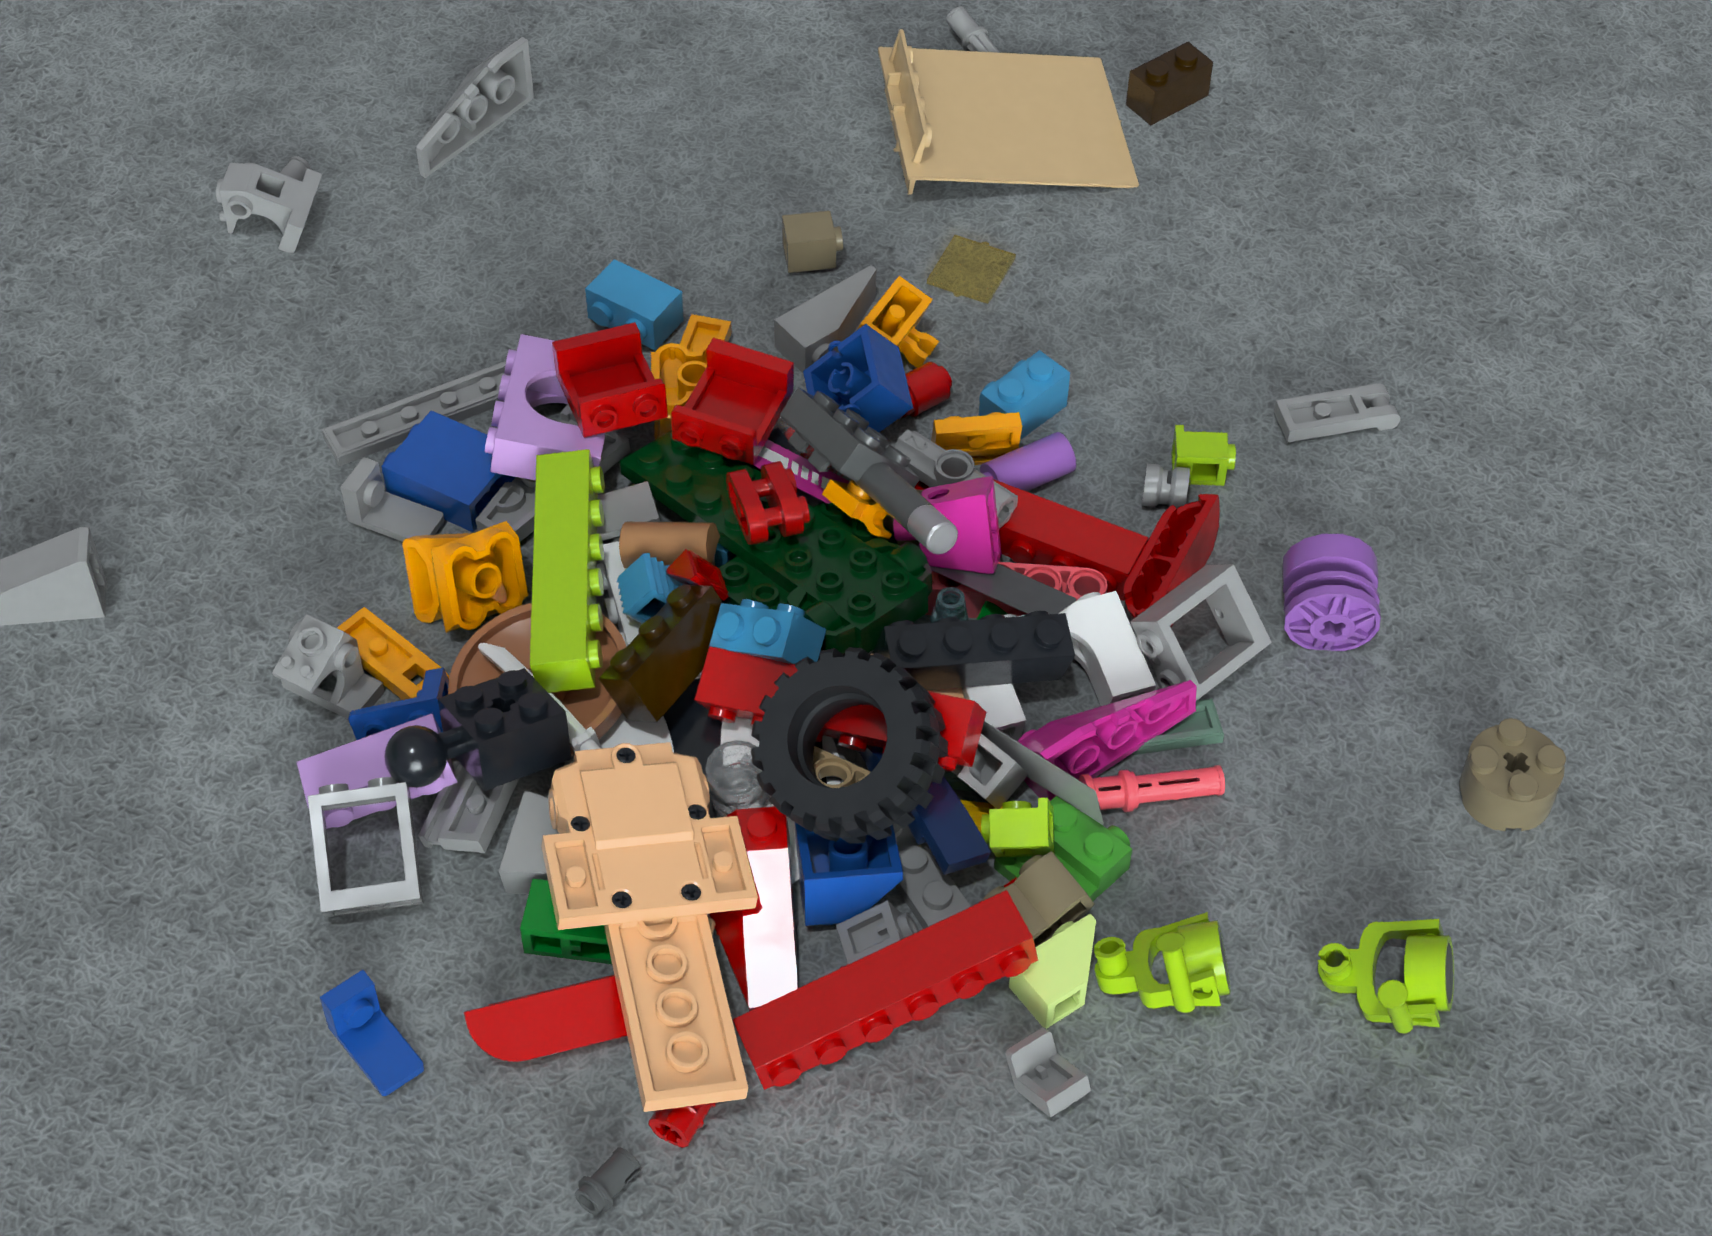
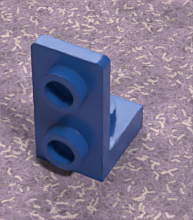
M444 667L426 671L422 690L417 692V697L352 710L348 720L356 740L432 713L441 732H443L438 698L448 695L449 680Z
M361 970L320 996L328 1028L382 1096L389 1095L424 1071L423 1061L380 1009L374 982L364 970Z

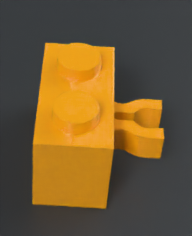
M898 276L858 327L859 329L867 324L898 346L900 352L916 368L924 364L927 357L931 355L939 343L930 334L915 329L933 299L901 276Z

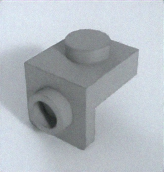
M1044 1027L1013 1045L1005 1053L1015 1089L1049 1117L1066 1109L1072 1103L1091 1092L1087 1075L1057 1053L1052 1033Z

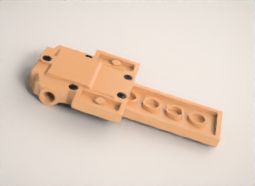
M670 742L645 745L621 743L613 748L575 751L573 763L555 770L551 789H549L550 821L552 828L557 829L560 834L543 835L541 848L558 930L604 925L643 1111L648 1112L746 1099L748 1084L707 917L708 913L753 909L756 907L758 895L738 817L710 818L709 787L701 764L697 757L673 753Z

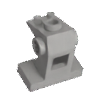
M229 163L224 179H219L216 187L217 202L222 203L223 211L220 212L219 216L220 221H225L228 233H233L238 219H246L251 214L265 216L272 220L283 234L278 249L287 253H294L322 174L307 168L303 180L299 181L255 163Z
M308 614L292 628L289 635V644L272 672L273 676L281 679L283 688L346 719L349 718L352 710L374 706L385 692L383 682L364 674L357 639ZM329 674L337 678L333 694L318 687Z

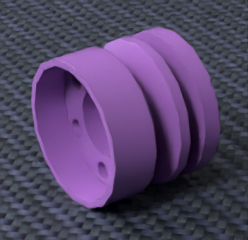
M1320 534L1305 538L1290 547L1283 557L1282 564L1283 607L1285 612L1284 629L1289 638L1303 648L1331 651L1355 649L1370 641L1379 631L1381 621L1380 598L1377 592V557L1372 548L1359 538L1344 534Z

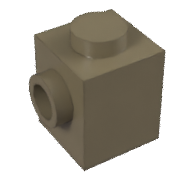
M830 211L782 215V246L788 273L836 268V251L843 250L841 227L833 226Z

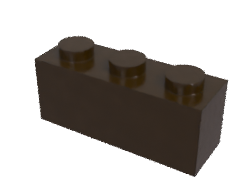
M682 585L674 589L667 596V603L655 616L649 618L640 626L639 634L626 648L620 650L610 660L611 665L598 678L627 720L658 722L703 670L720 605L723 603L712 586Z

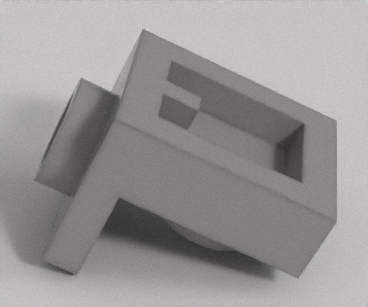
M888 900L836 925L848 964L918 932V928L910 914L907 912L902 914Z

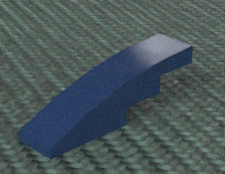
M867 745L865 752L859 751L870 772L882 758L883 748ZM944 776L941 784L932 782L927 791L934 796L926 809L918 804L911 812L915 820L908 827L917 844L927 842L944 875L986 862L991 850Z

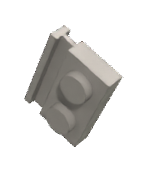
M454 761L452 765L458 783L447 786L439 791L418 837L424 847L432 848L433 845H441L444 850L485 853L519 779L484 791L461 763Z

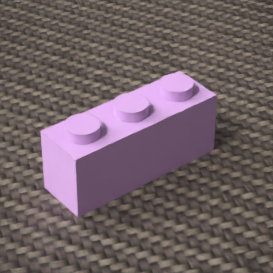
M433 713L297 761L308 808V796L319 794V787L330 784H348L349 790L367 788L369 780L392 777L386 768L384 758L388 741L400 729L414 725L428 727L437 734L442 733ZM451 759L447 760L443 773L433 783L418 788L408 787L411 799L437 793L447 786L458 783ZM396 801L324 811L326 829L342 827L355 819L369 814L390 810L396 806Z

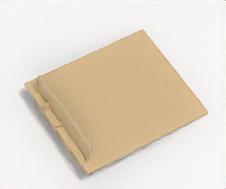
M903 29L899 30L893 47L878 48L885 80V94L891 116L890 119L892 120L897 142L893 150L894 152H899L908 195L913 193L916 180L1134 188L1139 186L1122 130L1121 120L1118 117L1101 58L917 49L907 46Z

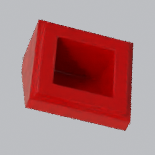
M685 549L666 570L667 575L683 585L712 586L722 601H725L728 597V591L720 569L691 550Z

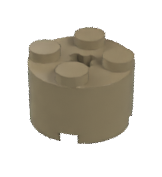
M1504 719L1499 725L1485 729L1473 740L1461 773L1459 787L1465 809L1475 820L1494 830L1506 831V828H1522L1521 831L1537 827L1550 814L1563 780L1566 762L1564 751L1557 747L1547 736L1525 726L1518 719Z

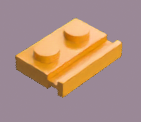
M994 412L984 416H950L945 419L934 420L931 441L945 450L957 449L967 452L973 458L974 465H982L1019 448L1022 431L1020 413L1004 414Z

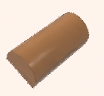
M626 521L622 525L619 538L620 558L624 568H628L644 553H650V557H656L657 562L663 561L664 565H671L687 549L712 564L720 535L716 524L710 522Z

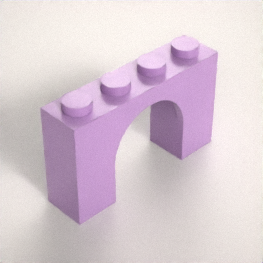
M521 334L517 351L508 350L505 375H502L498 400L501 401L496 400L491 424L493 427H489L485 445V453L493 454L490 469L492 473L536 481V455L585 449L590 450L594 467L600 466L606 432L584 438L579 426L551 420L533 409V407L547 403L568 404L556 377L552 348L554 340Z

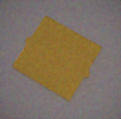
M954 235L927 278V284L953 292V295L956 297L962 295L989 304L1013 264L1016 254L989 246L988 242L980 243Z

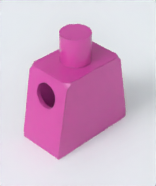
M993 476L945 484L923 490L921 495L951 521L958 530L956 543L949 551L943 554H933L919 542L920 549L925 554L929 566L994 574L1002 553ZM894 519L893 530L896 541L917 540Z

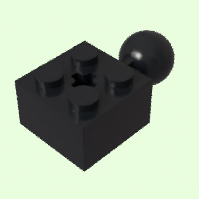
M525 668L504 672L497 678L474 686L461 687L454 693L438 698L443 732L437 734L432 729L419 725L402 728L390 738L384 755L385 765L389 774L398 783L406 782L407 787L418 788L433 783L443 773L447 760L455 757L484 791L572 759L566 711Z

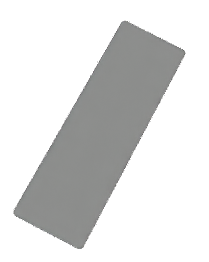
M984 721L981 734L1015 760L1028 773V778L1104 825L1097 794L1094 789Z

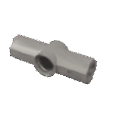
M907 430L898 438L894 447L911 459L907 467L921 478V482L929 487L987 477L974 469V460L967 452L957 449L945 450L916 431ZM994 481L998 526L1000 529L1009 521L1011 514L1017 507L1018 496Z

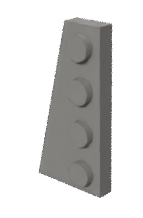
M567 404L560 413V422L578 426L569 404ZM614 430L605 434L600 462L603 474L631 452L629 439ZM515 477L512 482H505L476 518L478 531L507 521L519 536V542L534 531L536 481Z

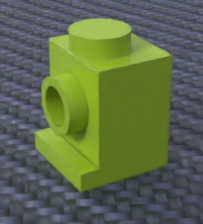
M1175 425L1171 449L1172 470L1176 467L1190 468L1189 485L1224 486L1227 470H1234L1236 446L1235 444H1228L1227 433L1184 431V425Z
M1048 797L1038 798V807L1032 808V804L1027 801L1002 803V809H989V814H982V837L986 843H990V849L996 857L1044 856L1051 851L1054 853V807Z

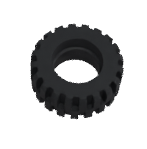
M849 647L845 651V655L836 648L823 650L820 652V660L814 662L807 656L795 663L798 671L791 677L784 672L774 682L779 689L772 698L765 695L759 706V709L764 711L765 714L762 722L754 721L751 734L752 737L759 741V747L751 749L752 764L762 770L756 777L762 791L771 796L770 802L781 813L822 838L835 842L842 838L846 842L854 844L864 843L866 835H870L876 840L891 836L890 826L897 823L905 828L915 820L911 813L918 804L926 809L934 796L927 792L931 783L941 784L945 769L938 764V758L948 756V741L940 735V732L946 728L942 714L934 708L935 700L915 678L901 666H897L888 657L877 652L870 655L862 648ZM858 705H872L878 708L886 720L887 742L882 758L877 766L865 778L846 787L830 788L822 784L816 776L813 765L814 746L821 729L834 715L844 709Z

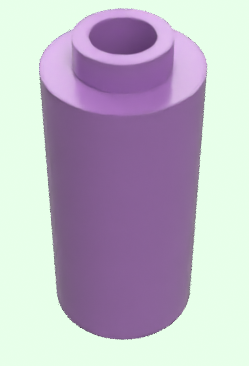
M1055 432L983 463L980 466V472L987 477L993 476V479L1028 492L1075 471L1076 458L1067 438L1062 433Z

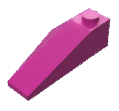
M1191 680L1050 721L1038 730L1033 729L1024 733L1017 742L1078 780L1080 775L1089 774L1092 778H1096L1138 750L1145 742L1157 735H1161L1196 711L1197 686ZM1026 777L1024 779L1026 784L1039 798L1048 797L1049 801L1056 797L1055 794L1030 778Z

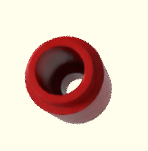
M930 361L905 374L913 408L902 417L908 415L915 417L949 399L952 380L948 371L943 366H938Z

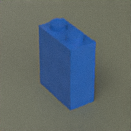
M432 410L420 423L415 424L411 428L407 438L395 452H390L381 466L386 492L440 511L444 515V520L473 533L477 529L476 518L505 482H512L515 477L490 472L493 454L485 453L487 434Z

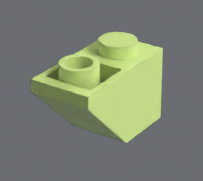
M1091 914L1076 923L1069 921L1061 925L1050 939L1035 947L1038 961L1032 963L1023 973L1009 979V988L1041 1026L1046 1029L1085 1004L1096 919Z

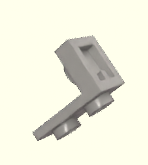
M363 457L342 484L341 492L347 521L403 542V540L412 536L435 535L444 522L442 512L385 492L379 463Z

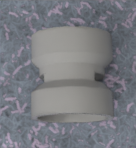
M1147 463L1141 506L1155 507L1158 504H1167L1170 507L1174 504L1177 509L1185 505L1189 487L1190 468L1176 467L1173 470H1165L1160 464Z

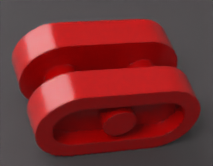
M781 461L764 464L761 466V479L755 481L751 480L746 469L726 474L730 503L748 545L768 541V527L778 525L783 537L803 533L804 523L810 522V513L805 497L797 496L796 480L791 468L785 469ZM766 497L770 508L764 509L760 498Z

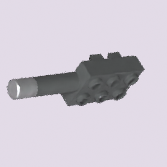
M798 387L780 413L781 418L795 431L788 442L799 453H808L806 449L811 445L815 450L808 461L819 472H828L826 468L831 464L849 480H854L867 495L931 553L943 554L949 551L957 541L958 530L951 521L914 489L921 478L907 467L911 459L893 446L889 445L887 447L890 441L869 427V422L849 408L844 412L838 408L840 405L819 390L812 396Z

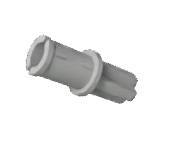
M958 6L950 11L946 17V23L962 40L961 46L965 51L1000 53L988 38L987 29L983 26H978L966 8Z

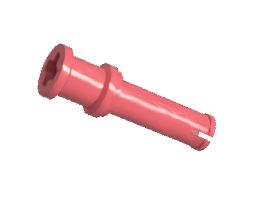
M1220 765L1135 776L1133 771L1130 772L1127 769L1120 770L1116 776L1092 778L1089 774H1083L1079 777V781L1095 790L1100 810L1121 808L1124 812H1132L1141 803L1211 795L1221 796L1225 792V778Z

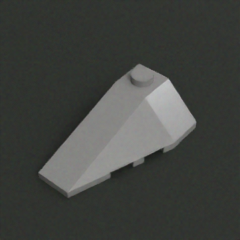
M521 37L470 70L416 146L421 176L427 178L534 99L527 39Z

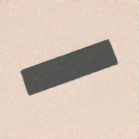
M1000 564L997 565L994 574L930 566L931 570L1027 614L1034 611H1047L1049 614H1058L1077 600L1075 597Z

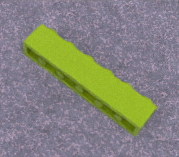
M589 449L536 455L530 668L534 679L548 693L595 688V668H602L603 666L601 644L599 640H596V632L603 631V616L600 604H596V596H602L604 592L602 573L600 568H597V561L604 560V548L601 534H597V527L604 526L603 505L601 499H598V493H604L605 483L602 467H594Z

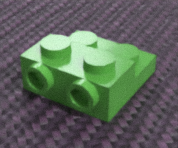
M1056 796L1050 801L1054 807V855L1085 890L1092 901H1094L1129 870L1132 855L1130 840L1119 827L1111 825L1105 828L1102 824ZM1034 856L996 857L994 859V869L1011 881L1015 877L1018 878L1020 876V868Z

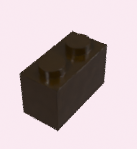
M1186 42L1136 67L1129 73L1126 106L1150 126L1209 95L1213 61L1190 42Z

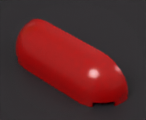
M1200 494L1198 495L1199 501L1185 504L1177 509L1173 504L1162 514L1124 584L1125 604L1132 620L1205 566L1213 551L1219 527V495Z
M615 975L513 998L464 1012L467 1028L476 1044L489 1055L504 1061H526L627 1036Z

